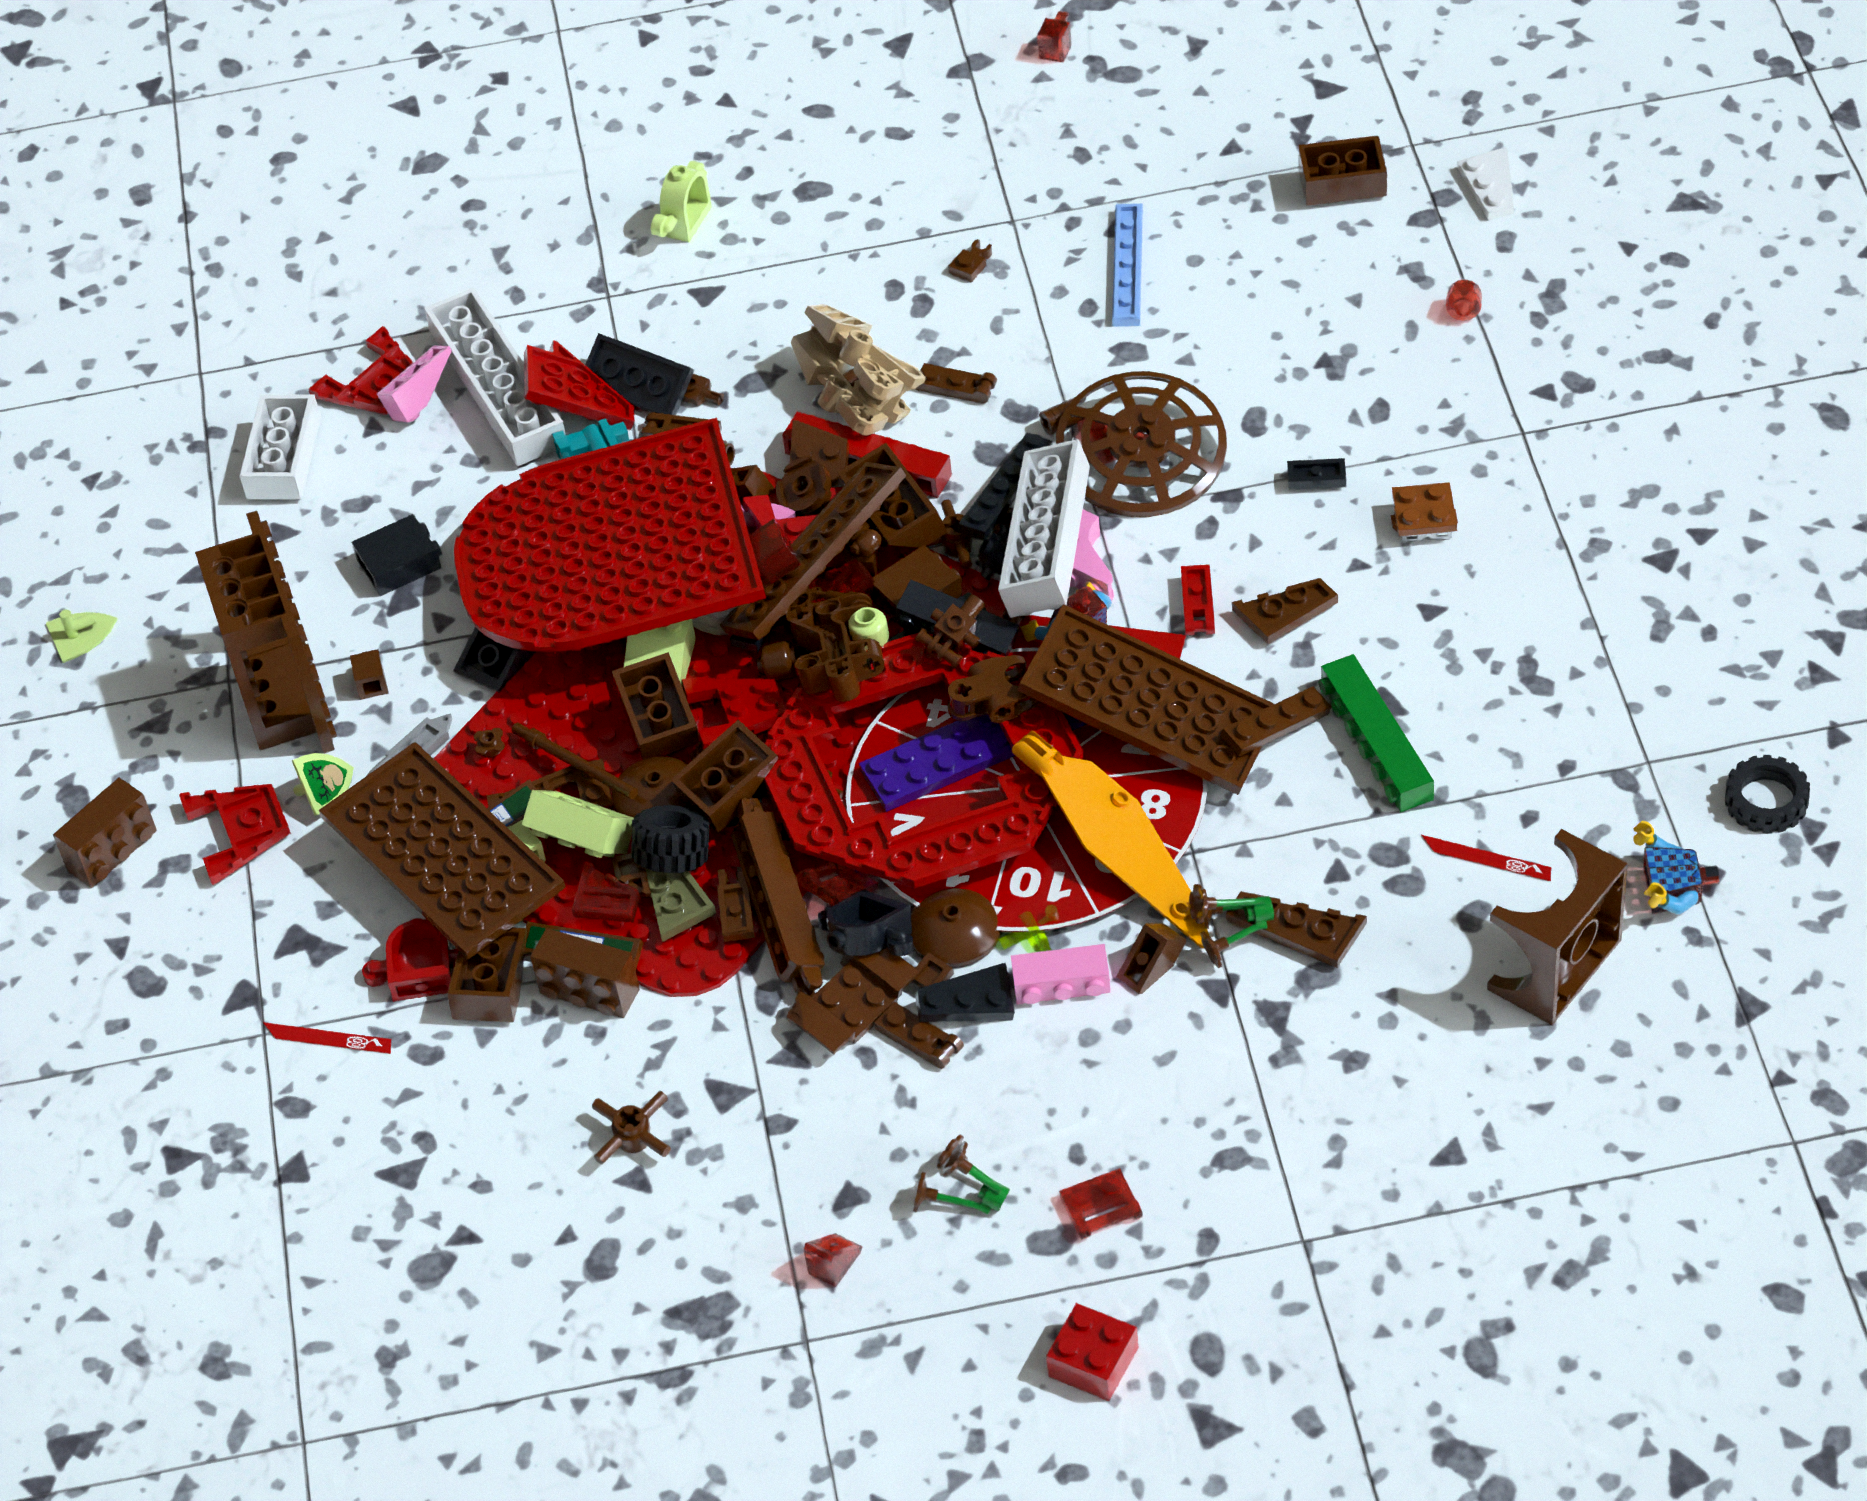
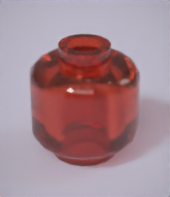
M1467 279L1457 280L1452 283L1447 290L1445 302L1449 315L1460 321L1475 318L1482 307L1483 296L1481 288L1472 280Z

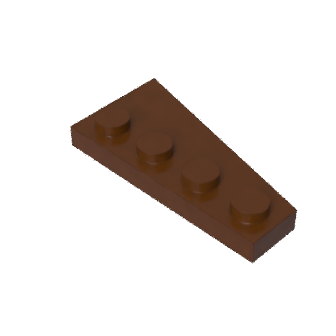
M1240 891L1236 899L1264 897V895ZM1270 897L1274 910V920L1266 921L1267 929L1258 930L1254 933L1338 968L1366 926L1367 916L1356 914L1355 917L1341 915L1340 910L1328 908L1326 912L1311 909L1309 904L1299 902L1294 905L1281 903L1279 898ZM1244 909L1226 912V921L1244 929L1254 924L1253 921L1247 922Z

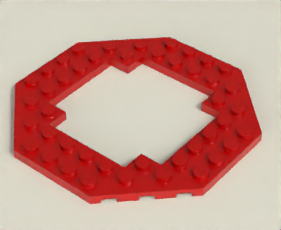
M918 633L889 641L881 647L884 659L883 671L875 677L859 682L860 694L853 700L847 702L836 701L831 689L807 694L803 692L801 686L800 688L797 687L786 704L785 712L781 717L777 718L768 732V739L765 744L778 755L779 759L763 780L795 850L914 889L1031 851L1058 804L1044 779L1016 757L1022 770L997 777V785L1005 799L1004 801L894 836L891 835L882 814L852 823L815 744L841 737L840 727L834 714L944 680L948 688L953 681L967 678L969 668L975 663L993 657H1005L989 651L987 654L973 651L972 647L965 644L958 653L955 652L958 655H962L963 658L959 665L953 668L944 659L942 661L938 660L936 652L930 654L926 651L927 647L915 641ZM1029 663L1026 664V671L1030 665ZM1017 665L1009 667L1006 671L1013 670ZM1022 678L1011 682V684L1019 686ZM1029 696V697H1027V698H1024V699L1021 700V702L1027 701V700H1029L1031 697ZM1041 702L1037 707L1022 713L1019 717L999 723L1011 748L1032 730L1062 756L1083 759V750L1063 712Z

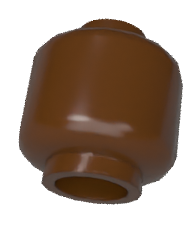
M786 640L765 645L761 650L760 657L757 658L759 673L761 675L765 674L768 679H775V682L796 677L797 672L794 664L802 656L800 649Z

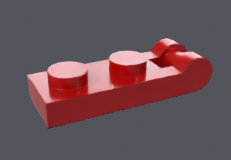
M1210 564L1181 566L1185 635L1194 636L1195 632H1206V635L1215 634ZM1193 617H1205V620L1194 621Z

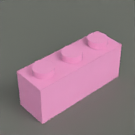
M1105 944L1011 955L1017 1004H1035L1040 1001L1067 1000L1073 997L1098 996L1111 993Z

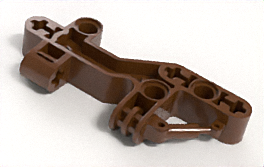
M808 586L806 592L790 605L786 618L794 643L813 652L799 657L794 664L803 692L814 694L831 689L836 701L847 702L855 699L860 694L859 682L875 677L883 671L884 659L879 642L871 638L850 641L848 636L850 634L848 625L850 617L861 608H873L870 596L865 593L856 592L842 593L833 590L824 592L820 587L809 589ZM822 597L826 598V600L820 601L817 603L813 602L814 600L820 599Z

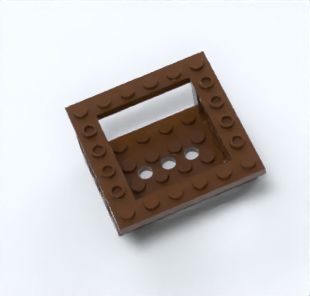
M257 510L246 513L252 532L251 535L196 551L195 554L259 750L261 751L317 733L323 753L334 751L332 738L337 737L332 720L326 722L327 719L331 718L325 701L321 683L318 681L320 679L316 666L312 663L314 659L309 644L305 643L308 640L303 624L298 622L301 619L295 602L292 603L291 599H293L289 583L284 579L286 575L282 563L279 560L274 561L275 558H279L274 540H267V538L272 537L267 520H260Z

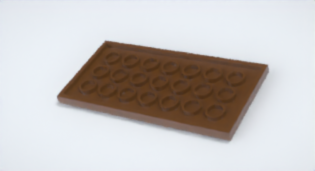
M1064 604L1017 691L1236 795H1239L1262 746L1238 757L1220 737L1223 728L1274 705V703Z
M416 742L409 745L319 809L321 818L467 959L473 957L566 888L564 880Z

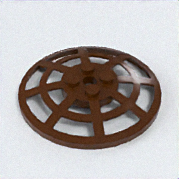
M1152 371L1119 373L1103 378L1086 387L1066 407L1056 432V444L1063 443L1069 417L1085 419L1081 430L1082 449L1091 466L1103 477L1107 478V481L1101 493L1087 485L1084 500L1102 510L1130 517L1164 515L1182 509L1198 500L1217 480L1224 466L1227 452V434L1223 419L1217 407L1208 396L1181 378ZM1148 379L1169 384L1164 390L1146 386L1128 388L1125 381ZM1114 384L1117 390L1098 401L1092 409L1077 406L1087 396L1105 386ZM1180 388L1192 393L1207 406L1212 415L1196 416L1189 405L1176 396L1175 393ZM1150 394L1156 395L1158 398L1152 406L1136 405L1132 395ZM1118 398H1121L1125 407L1114 416L1100 412L1107 404ZM1171 401L1187 417L1172 420L1163 409ZM1093 421L1107 425V437L1091 443L1090 429ZM1201 426H1217L1218 448L1213 463L1198 455L1201 444ZM1192 428L1193 438L1190 449L1175 442V430ZM1144 432L1148 437L1144 440H1138L1134 435ZM1109 448L1111 454L1118 460L1113 470L1104 465L1095 453ZM1171 453L1183 459L1174 468L1162 473L1159 463L1164 461ZM1191 464L1206 473L1192 488L1170 498L1166 482L1180 476ZM1128 466L1137 468L1148 467L1150 476L1133 477L1123 474ZM1118 484L1132 487L1154 486L1158 501L1152 503H1131L1112 499V496Z

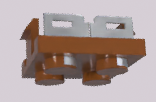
M1450 482L1392 487V499L1394 501V515H1390L1392 528L1398 532V536H1402V542L1424 540V537H1430L1431 540L1452 538V532L1457 531L1458 519L1456 509H1454Z

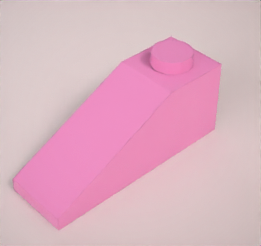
M434 345L377 393L393 421L409 423L420 416L419 412L428 405L452 350L449 346Z

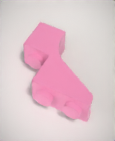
M1083 509L1070 587L1082 589L1086 586L1085 583L1090 581L1095 590L1107 594L1112 601L1114 598V591L1111 586L1113 576L1093 548L1094 543L1100 537L1099 516Z

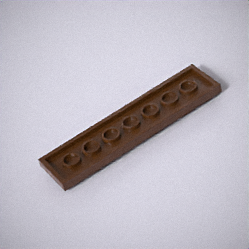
M865 462L761 578L766 599L736 606L720 623V627L724 632L758 641L770 632L773 624L788 612L790 605L806 592L808 585L815 577L824 572L826 565L832 558L844 549L849 539L862 529L866 520L880 509L883 501L898 489L899 483L906 477L901 467Z

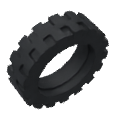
M1768 754L1757 758L1756 755L1749 757L1746 762L1740 761L1736 765V769L1732 768L1726 781L1725 805L1728 806L1729 815L1731 817L1734 816L1739 825H1746L1748 830L1754 832L1762 830L1765 834H1772V831L1777 830L1780 833L1786 831L1789 826L1791 828L1795 827L1799 823V819L1803 820L1809 805L1810 783L1807 782L1806 773L1804 771L1800 772L1799 766L1796 763L1792 762L1790 764L1786 762V758L1780 756L1777 759L1772 758V755ZM1773 780L1785 785L1792 792L1793 799L1782 807L1773 809L1761 808L1751 804L1741 791L1744 786L1753 781Z

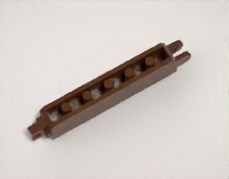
M741 798L737 806L739 822L730 835L777 976L785 983H792L795 992H797L796 995L801 991L812 997L815 994V990L820 989L823 985L821 970L825 965V959L816 939L815 928L811 925L806 902L803 900L798 887V878L793 872L789 852L783 843L781 828L777 824L773 812H764L758 798Z

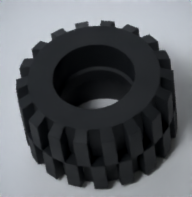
M664 805L644 809L641 813H637L632 820L631 856L636 864L655 872L682 873L695 870L703 866L704 862H707L709 820L701 812L683 806Z

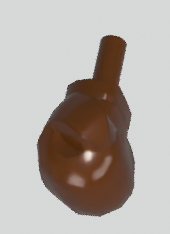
M862 527L858 533L849 539L848 542L851 544L849 550L854 555L870 557L879 549L882 538L877 531Z

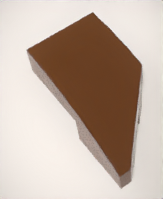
M631 853L611 857L617 887L638 896L650 898L651 893L645 868L634 862Z

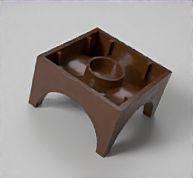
M1562 828L1554 837V845L1565 853L1572 864L1576 877V886L1571 894L1564 901L1557 898L1549 909L1543 911L1517 912L1497 905L1490 913V922L1504 930L1524 951L1530 962L1532 973L1517 978H1505L1494 974L1487 982V990L1550 1025L1557 1021L1622 940L1628 863Z

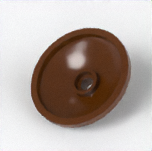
M660 756L647 758L632 764L618 778L637 788L638 795L635 799H630L613 789L612 801L615 811L634 818L642 810L655 806L673 805L691 808L679 797L671 782V779L688 763L677 758Z
M952 888L933 893L915 907L911 913L912 933L910 935L913 937L915 952L922 958L929 952L951 967L970 965L987 956L996 946L1001 931L996 930L998 923L997 914L990 901L981 894L968 889Z

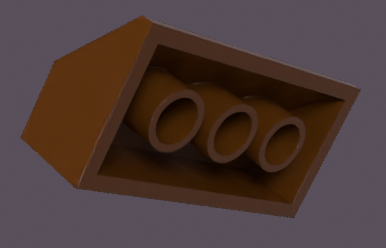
M887 443L837 472L846 485L865 462L901 467L906 477L899 483L898 489L883 501L876 513L869 517L889 545L920 548L923 545L927 546L947 533L938 511Z

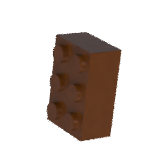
M1379 135L1298 145V170L1306 206L1387 196V169Z
M669 652L612 671L617 694L642 760L660 757L696 745L700 741L696 722Z
M118 777L53 834L67 872L90 888H93L97 883L105 879L122 861H125L139 846L148 841L157 829L144 794Z
M546 928L530 956L539 992L549 999L557 998L570 1002L580 1008L587 1007L597 1010L606 1016L614 1015L625 1018L640 990L632 953Z

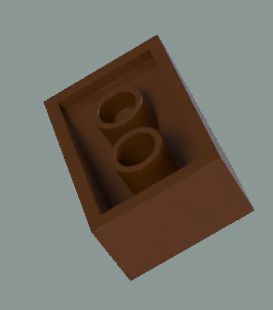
M737 720L675 775L671 782L679 797L692 809L704 814L709 820V825L719 833L738 816L737 806L741 798L751 799L779 758L742 722Z
M510 928L470 959H467L458 951L447 993L453 1020L514 1022L520 1000L527 938L526 928Z

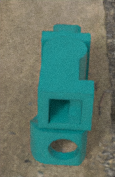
M606 418L599 420L598 424L588 425L582 431L566 436L563 430L552 433L559 460L632 440H629L624 422L610 426Z

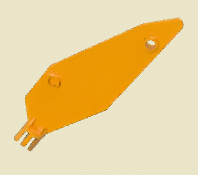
M1031 730L1012 747L1011 751L1044 779L1084 849L1196 945L1204 948L1200 932L1205 931L1207 935L1209 933L1205 929L1204 922L1203 924H1197L1195 919L1191 918L1189 895L1192 891L1138 800L1092 761L1062 756L1042 737Z

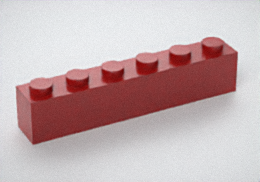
M798 411L782 434L784 450L787 455H790L793 420H798L845 438L849 443L848 466L887 443L924 494L934 498L940 496L952 476L950 455L874 433L862 435L854 431L850 426Z

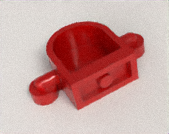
M414 918L399 925L391 932L386 942V960L368 961L362 968L365 983L371 987L381 986L388 981L393 1002L448 993L459 950L457 948L450 949L448 940L427 919Z

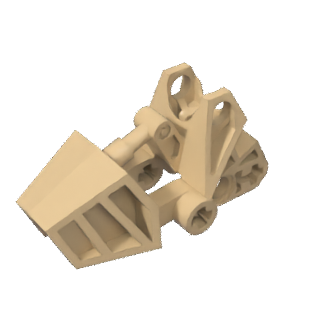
M827 304L807 306L804 313L813 323V326H811L809 331L794 335L790 343L807 384L824 385L818 399L819 406L828 412L840 413L847 424L854 431L862 435H871L882 430L886 422L895 424L906 417L911 409L900 398L905 392L916 389L924 383L926 378L917 367L892 356L874 345L873 339L869 335L873 325ZM852 368L859 380L855 381L854 387L843 376Z

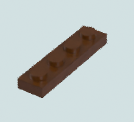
M1312 686L1223 728L1220 737L1240 757L1328 715L1332 706Z

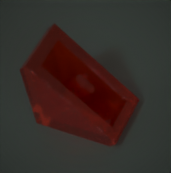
M837 1233L806 1242L803 1250L808 1274L837 1287L860 1255L863 1246Z

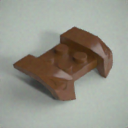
M888 948L874 954L862 956L843 954L840 964L844 967L812 997L800 991L785 1019L799 1027L833 1055L848 1041L854 1044L857 1043L875 1026L876 1020L894 1001L898 1003L902 990L919 975V971L901 956L890 954Z

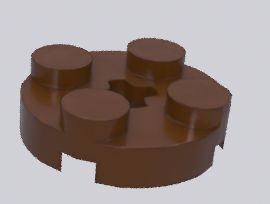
M807 457L798 458L789 463L783 470L785 474L782 480H778L776 484V496L779 503L795 511L796 516L814 512L821 505L828 503L832 496L830 491L831 476L828 469L818 461ZM806 481L808 483L806 489L799 491L803 487L802 482Z

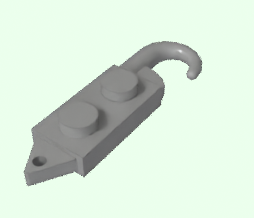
M451 713L434 719L426 717L385 754L386 757L373 767L367 775L414 742L420 745L429 755H432L450 739L448 732L453 720Z

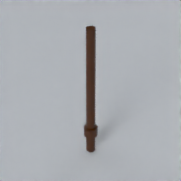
M515 723L512 726V733L524 739L525 743L532 748L546 751L630 799L637 797V788L552 742L541 731L535 728L529 729L520 723Z

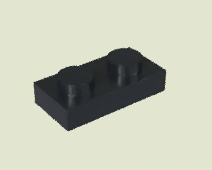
M1345 458L1287 461L1289 490L1346 487Z

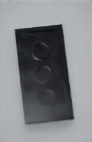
M601 333L597 334L585 364L633 406L650 413L671 415L677 414L694 373V369Z

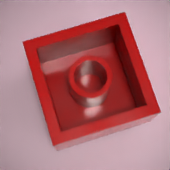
M1075 1303L1046 1355L1048 1377L1110 1401L1139 1348L1137 1327Z

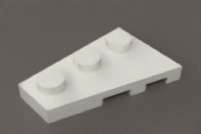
M1508 147L1457 161L1458 172L1488 221L1514 214Z

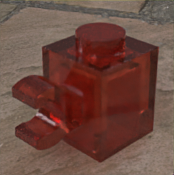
M1058 11L1055 19L1045 18L1037 34L1039 59L1064 63L1072 47L1070 22H1067L1068 12Z

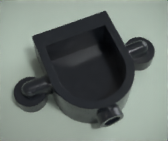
M863 889L834 906L829 905L825 907L823 911L818 913V926L821 930L828 932L827 943L837 953L862 956L874 954L888 948L889 953L892 955L905 956L914 951L913 937L910 935L912 933L911 908L908 904Z

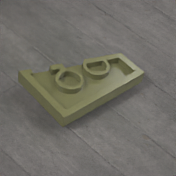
M645 869L662 942L716 914L714 904L689 871L663 873Z

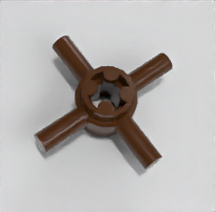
M943 500L941 507L945 518L942 522L947 533L926 547L942 543L946 555L952 558H959L961 567L968 569L973 564L969 553L972 550L974 538L958 533V524L964 515L955 513L951 500ZM999 522L992 531L1000 530Z
M658 1091L642 1108L635 1105H627L618 1110L602 1099L596 1098L592 1103V1109L612 1122L613 1137L594 1155V1159L603 1165L619 1148L627 1153H638L646 1147H649L660 1156L666 1157L670 1153L671 1147L650 1133L649 1118L668 1100L667 1095L662 1091Z

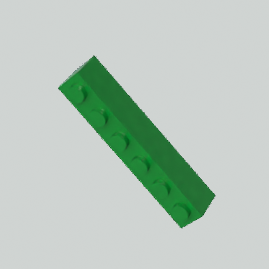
M1351 654L1322 665L1321 679L1318 680L1319 688L1324 696L1328 695L1335 715L1337 717L1341 716L1348 736L1354 738L1358 743L1361 757L1364 760L1368 759L1376 781L1381 780L1389 802H1394L1399 811L1404 812L1433 801L1434 780L1356 656Z

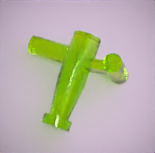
M1048 905L1045 909L1046 916L1039 920L1038 923L1043 925L1049 921L1057 920L1059 918L1057 907L1055 905ZM1030 911L1019 916L1029 930L1028 932H1012L998 939L1004 950L1027 939L1035 952L1052 950L1044 931L1039 930Z

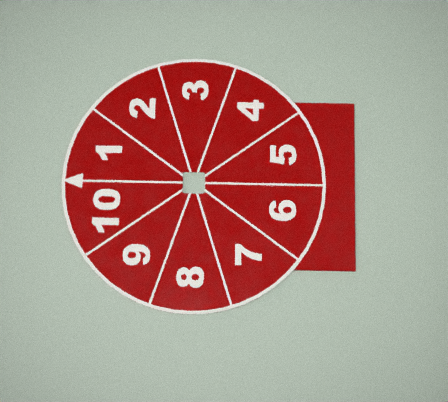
M986 609L987 612L999 617L1003 615V611ZM1027 615L1023 622H1021L1020 627L1029 624V621L1035 619L1038 626L1048 627L1051 618ZM1109 625L1174 657L1181 658L1186 635ZM1019 627L1017 639L1009 656H1023L1026 664H1030L1043 641L1034 639L1027 642ZM944 680L897 695L869 725L851 761L846 786L847 813L852 823L882 814L891 835L894 836L1004 801L1005 799L997 785V777L1022 770V767L1016 756L890 811H885L860 772L859 763L958 721L948 714L947 707L950 699L948 688ZM965 706V713L968 712V706ZM1089 724L1073 730L1083 750L1082 760L1092 761L1138 800L1174 863L1177 864L1189 848L1198 831L1205 810L1207 780ZM1058 804L1034 847L1029 852L915 889L880 878L895 893L916 907L925 898L941 890L961 888L975 891L988 899L993 905L998 920L996 930L1003 932H1035L1081 924L1115 911L1140 897L1084 849Z

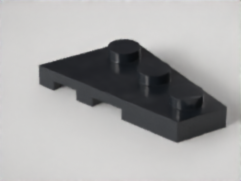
M1006 962L928 985L916 991L915 998L919 1022L1013 1020L1015 1014Z

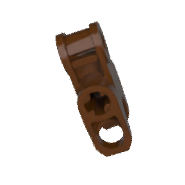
M1019 655L993 657L972 665L968 670L967 678L957 679L948 687L950 699L947 707L948 714L958 721H968L972 718L988 714L992 722L1000 723L1015 719L1022 713L1037 707L1041 702L1032 697L1027 701L1021 702L1022 699L1029 696L1017 691L1018 686L1011 684V682L1022 678L1026 672L1024 657ZM1017 665L1013 670L1006 671L1009 667ZM965 706H968V712L965 713Z

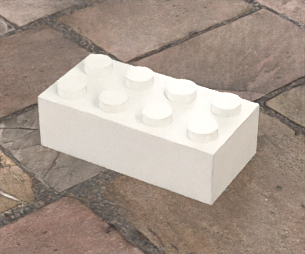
M260 394L240 473L246 499H302L321 420L314 394Z

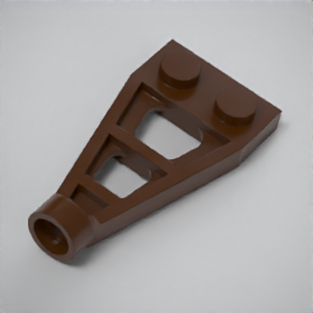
M603 759L589 761L605 770ZM573 766L532 781L537 790L554 791L562 785L574 783L578 787L579 799L614 811L609 787ZM514 789L505 793L486 795L488 806L490 807Z

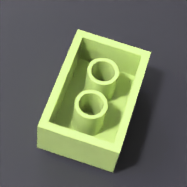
M532 790L522 825L531 828V834L546 839L549 836L557 838L558 844L571 848L576 846L585 848L586 854L602 858L603 855L614 857L615 854L627 853L632 837V820L634 818L558 791Z

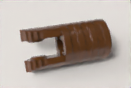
M1074 397L1039 413L1041 425L1048 435L1057 432L1064 410ZM1085 398L1077 406L1082 405L1087 399ZM1070 416L1066 428L1085 419Z

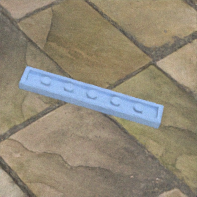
M1143 204L1115 205L1113 327L1140 326Z

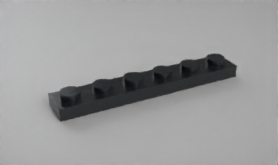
M1026 433L958 524V533L982 541L987 539L1015 501L1024 451L1053 445V440L1043 438L1037 434Z

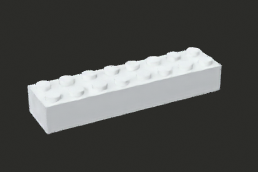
M472 287L424 307L429 331L439 346H449L452 351L448 358L449 362L516 466L518 467L555 451L552 433L563 430L566 436L563 421L554 407L543 404L537 405L525 399L524 362L475 288Z
M1079 439L1024 451L998 588L1010 618L1020 615L1027 616L1034 612L1048 609L1055 610L1062 607L1063 604L1067 605L1090 468Z

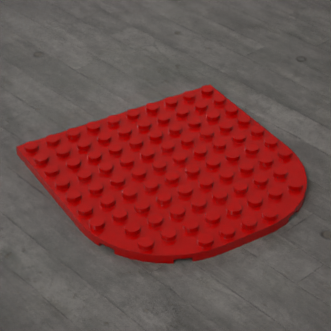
M717 417L553 461L519 474V480L508 486L501 484L481 499L462 523L463 530L460 536L455 539V566L462 601L469 619L488 638L505 646L520 650L536 652L578 651L584 647L607 643L615 639L637 635L648 630L666 627L670 624L696 619L703 615L725 611L729 608L766 599Z

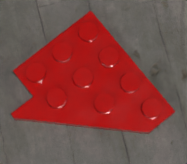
M552 341L549 351L531 345L526 346L523 353L525 399L537 405L543 404L554 407L564 413H574L591 421H599L606 418L609 425L624 422L628 430L632 429L635 422L634 406L558 341Z

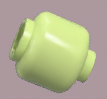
M864 607L850 617L848 625L851 641L871 638L878 641L881 647L887 643L889 630L886 617L882 611L871 607Z

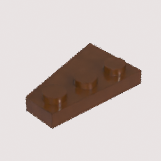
M1321 578L1288 586L1284 592L1270 596L1268 592L1259 594L1257 599L1243 603L1242 599L1232 602V611L1261 639L1270 644L1337 604L1338 594Z

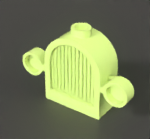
M690 161L687 167L675 165L668 171L660 193L661 214H656L651 223L652 235L685 242L691 241L712 208L706 177L707 171L704 169L703 163Z

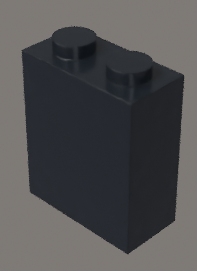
M414 514L351 542L356 561L379 596L385 595L442 568L439 559L442 556V551L438 542L430 540L431 536L424 522L419 523Z

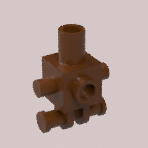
M971 594L961 608L952 604L945 613L936 608L930 616L931 619L937 622L934 626L935 637L931 636L923 628L916 636L915 641L927 647L926 651L930 654L936 652L938 660L942 661L944 659L951 664V667L956 668L963 656L955 652L958 653L965 644L974 649L980 642V638L974 635L977 623L975 618L985 607L984 602Z

